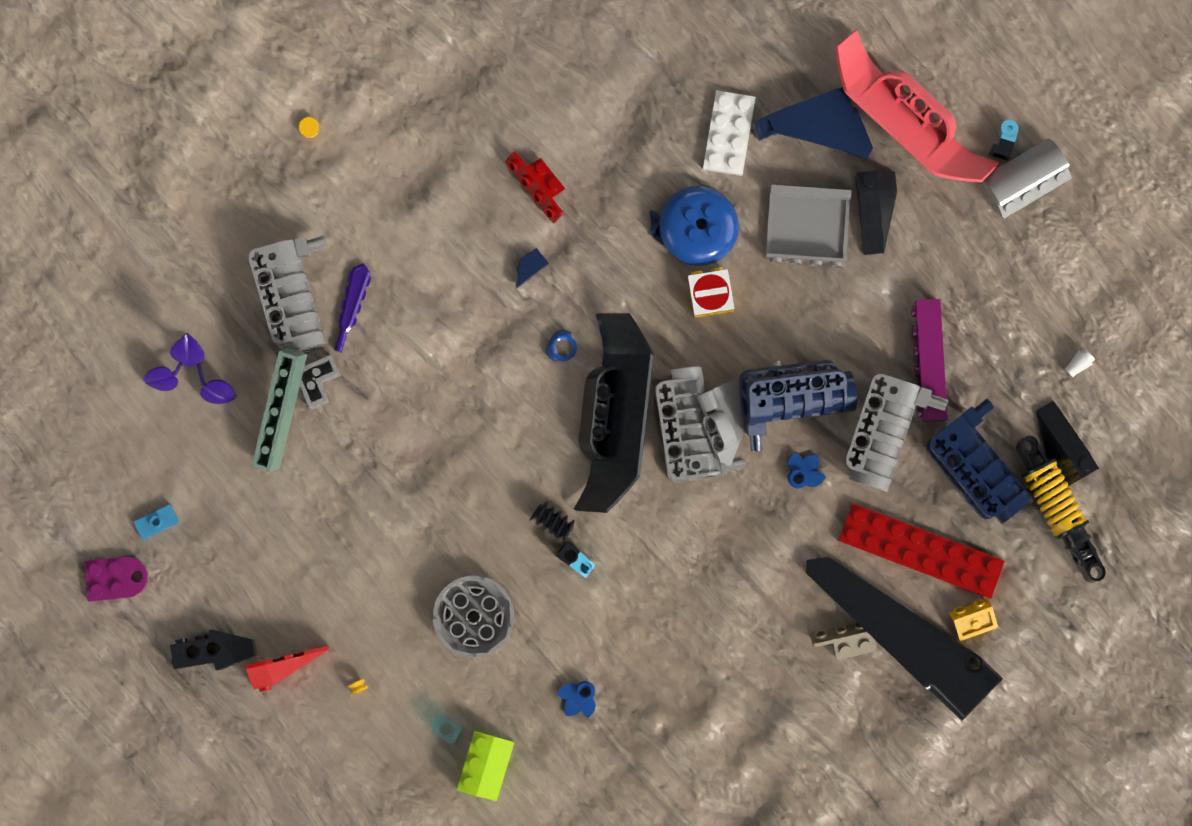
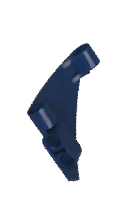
M843 87L791 105L751 123L759 141L779 134L833 148L864 159L868 158L873 149L859 111L856 107L852 106L850 98L845 94Z

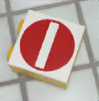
M722 267L713 268L711 272L703 273V271L691 272L687 281L694 318L734 312L735 308L728 269L723 270Z

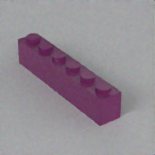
M916 300L914 305H911V317H915V325H912V336L916 337L913 354L914 357H917L918 363L914 368L915 378L918 377L919 385L917 386L932 390V395L947 399L941 300ZM917 406V416L921 418V422L948 420L947 406L945 411L927 406L926 409Z

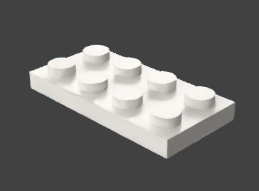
M716 90L703 170L738 176L743 175L756 97Z

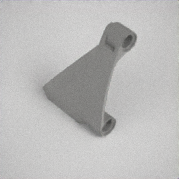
M778 360L761 368L781 366L782 362ZM769 372L764 377H774V373ZM748 376V379L745 381L749 383L753 378ZM740 377L696 396L705 416L703 418V425L719 463L731 466L745 433L740 402Z

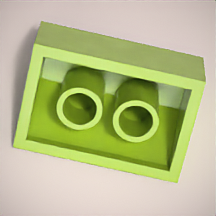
M475 730L457 791L497 801L514 742Z

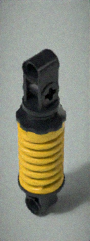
M1026 436L1020 439L1016 444V450L1027 469L1021 476L1026 483H1029L1030 491H1035L1033 497L1038 498L1036 501L1038 505H1042L1040 510L1045 512L1044 518H1051L1047 521V524L1052 527L1051 531L1054 539H1062L1064 541L1065 549L1070 551L1085 581L1089 583L1101 581L1106 575V570L1090 541L1091 535L1087 534L1085 530L1089 520L1083 517L1082 510H1076L1079 507V503L1074 502L1076 499L1074 495H1070L1072 490L1067 488L1068 482L1063 481L1065 477L1063 474H1060L1061 469L1056 466L1057 459L1048 460L1037 438L1034 436ZM1024 441H1028L1031 444L1030 451L1024 448ZM1091 568L1097 570V578L1091 576Z

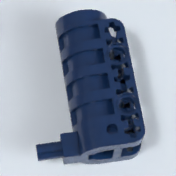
M830 360L749 369L743 371L739 378L741 409L745 432L750 436L751 451L759 452L763 450L762 435L767 434V422L853 412L857 408V389L852 373L850 371L842 372ZM806 368H813V372H804ZM769 372L774 373V377L764 376ZM748 376H751L753 379L747 383L745 380L748 379Z
M986 398L975 408L970 407L929 440L926 444V451L982 519L986 520L996 517L1003 524L1030 503L1033 498L975 428L984 421L982 417L994 408L993 403ZM937 443L940 444V447L938 449L935 448V445ZM947 457L953 459V466L947 463ZM959 467L960 470L955 473L954 470ZM963 474L966 476V478L964 479V481L961 480V477L963 476ZM972 482L973 485L967 488V485ZM973 489L979 491V498L974 496ZM989 506H991L992 508L990 512L987 511Z

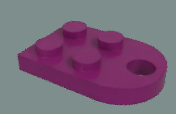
M120 557L85 561L88 602L135 597L142 593L147 586V569L141 561L135 558ZM135 571H141L143 574L140 582H134L132 579V574Z

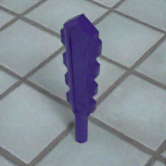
M364 263L353 267L348 275L349 285L345 287L344 291L346 298L341 304L343 311L338 317L340 332L334 351L342 353L347 333L357 322L355 316L360 313L362 307L360 302L365 299V288L369 286L372 279L370 277L371 273Z

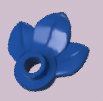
M795 452L788 461L790 470L788 483L790 486L796 489L802 488L805 485L816 487L825 480L826 476L817 471L819 465L818 455H809L802 459ZM795 475L801 476L800 482H795Z
M582 681L577 685L568 683L558 691L557 695L566 700L564 707L566 716H573L582 711L589 718L595 711L596 704L593 699L595 687L592 683L588 681ZM587 687L589 689L588 695H583L581 689Z

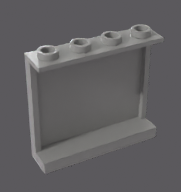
M771 185L765 259H769L770 263H782V260L790 261V264L801 265L802 262H810L811 266H822V263L830 264V267L836 268L847 263L849 207L852 190Z

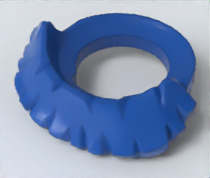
M561 329L554 333L547 344L546 355L553 361H568L572 359L577 352V344L571 337V332ZM558 340H566L571 343L572 352L570 355L563 357L558 354L555 348Z

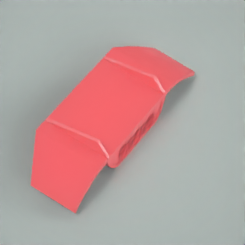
M857 30L853 31L835 46L840 79L845 94L933 175L953 180L982 183L999 166V161L977 155L962 147L953 138L956 131V122L953 114L907 72L895 70L883 74L869 58ZM904 85L909 87L910 93L904 90ZM918 98L924 101L925 106L919 104ZM933 112L939 115V120L933 117Z

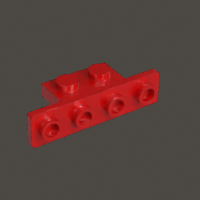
M515 151L512 152L505 161L509 170L514 173L521 185L526 188L533 200L541 207L552 223H556L564 212L553 198L563 193L565 187L542 158L527 166Z

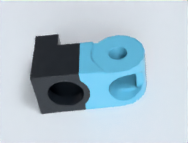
M1006 120L1002 123L998 132L1000 136L998 144L991 146L988 155L1008 161L1018 133V125L1013 120Z
M565 542L555 555L585 578L596 566L568 542Z

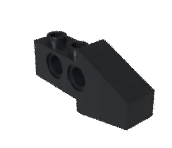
M209 630L210 638L207 635L196 636V641L190 642L187 641V638L175 640V644L170 645L174 669L214 663L215 670H223L257 656L255 639L217 630ZM213 642L218 645V651L215 654H211L208 649L209 645ZM191 646H196L198 649V654L194 658L188 653Z

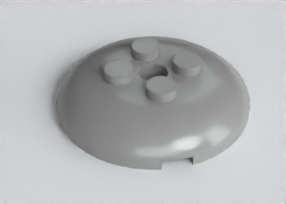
M481 576L461 577L448 584L437 597L433 610V625L439 640L453 653L471 658L483 657L498 650L509 638L514 625V608L507 592L493 580ZM472 611H477L480 616L479 620L475 623L470 622L468 619V615Z

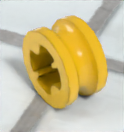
M364 679L347 686L348 689L352 690L351 695H355L368 688V686L364 685Z

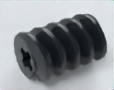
M546 501L537 507L529 520L531 521L536 518V525L543 522L542 529L545 530L550 527L549 534L557 532L555 538L559 539L563 536V543L574 528L575 520L573 519L568 523V515L561 518L562 511L559 510L554 513L555 506L547 509L548 502Z

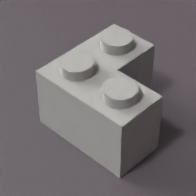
M332 355L304 366L300 387L311 410L330 403L323 383L341 376Z

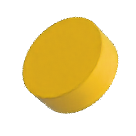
M306 117L300 121L299 131L304 137L313 138L319 132V124L314 118Z

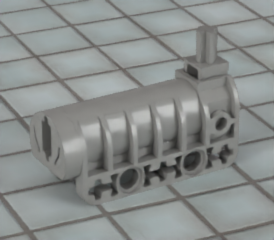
M702 367L671 370V380L660 382L655 391L668 479L673 483L718 477L727 475V471L745 469L743 457L733 458L731 466L719 463L703 425V418L705 416L696 397L705 392ZM663 388L668 392L666 402H663L664 394L661 393ZM669 408L673 414L669 417L665 416L662 410ZM672 422L671 430L675 432L673 442L669 443L670 435L666 432L668 430V423ZM676 448L679 455L672 457L669 455L668 450ZM675 462H678L677 470L681 471L679 477L671 473L674 470Z

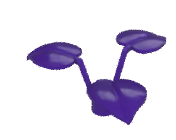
M188 333L170 348L171 357L179 362L175 371L171 372L168 367H156L148 371L143 377V382L148 386L160 391H170L178 385V379L175 376L182 364L184 363L187 367H193L196 364L201 385L204 387L200 390V396L205 401L213 404H224L237 397L233 388L223 380H211L207 384L205 383L201 368V362L205 355L204 351Z

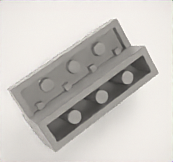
M1048 138L994 170L982 183L987 195L994 200L1000 216L1005 219L1069 181L1072 177L1068 169L1070 165L1065 155Z

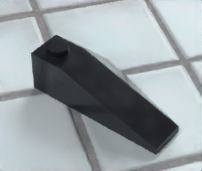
M880 170L857 172L855 182L864 255L883 254L897 196L895 172Z
M1054 401L1036 411L1047 459H1057L1056 466L1061 469L1060 474L1064 475L1065 479L1063 481L1068 482V486L1099 469L1090 452Z

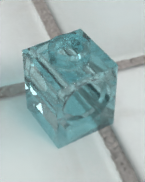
M444 714L441 717L436 716L431 724V727H433L431 732L451 745L454 744L464 728ZM445 722L449 723L452 727L449 734H443L440 730L441 725Z

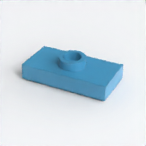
M171 504L134 521L142 540L180 523Z

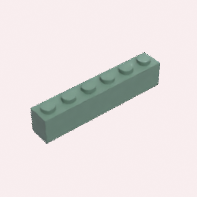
M292 348L279 350L252 467L267 472L280 469L307 353Z

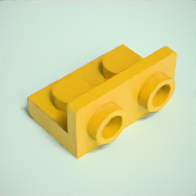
M987 599L976 600L973 604L960 606L949 612L959 641L998 628L993 608Z

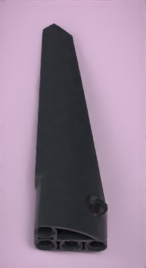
M830 557L807 560L806 574L961 721L1003 680L979 655ZM978 658L980 660V667L975 670L969 667L970 659Z

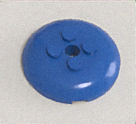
M691 186L678 191L667 201L660 215L659 229L662 241L671 254L686 264L705 266L721 260L731 251L737 240L739 223L733 205L722 193L706 186ZM697 220L705 224L703 230L697 228Z

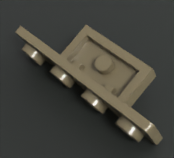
M857 622L852 625L837 626L834 629L819 630L810 634L813 647L833 643L836 660L876 651L874 638Z

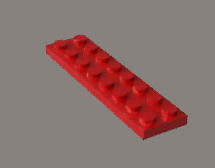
M854 503L851 505L838 542L988 599L992 598L1005 563L1002 559Z

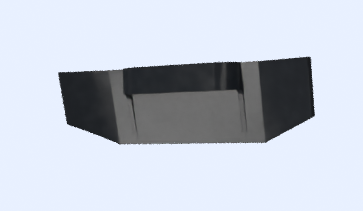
M630 313L595 314L602 338L603 361L602 367L592 370L585 380L578 442L582 453L591 460V468L587 484L573 508L575 511L608 513L631 489L641 474L654 354Z

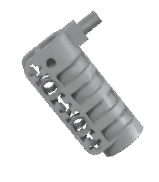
M304 236L294 240L280 241L256 248L249 253V263L271 338L282 349L292 348L309 353L327 345L302 259L311 257L312 251L327 247L324 236L307 240ZM260 258H262V259H261V264H262V266L265 267V268H261V267L258 265V262H259V259H260ZM264 277H269L266 283H261ZM270 291V293L273 294L272 301L273 304L276 305L275 307H273L269 303L270 296L266 292ZM281 315L277 322H273L274 316ZM278 330H281L285 335L282 341H280L281 334Z
M885 374L874 376L845 461L846 466L852 470L849 480L888 492L916 406L925 409L927 406L945 411L948 399L932 395V390ZM882 379L886 387L882 386L879 394L871 393V391L876 392L878 384L875 381L878 382ZM871 398L878 399L879 407L871 408L868 401ZM865 410L870 413H876V415L872 414L870 420L873 425H869L867 432H870L869 435L865 432H858L859 429L863 431L865 423L862 420H866L869 414L865 413ZM862 436L866 439L867 444L865 447L856 445L857 437ZM852 448L857 451H863V454L860 453L858 456L860 464H856L855 467L851 466L852 462L849 461V458H854L856 453L855 451L852 452Z

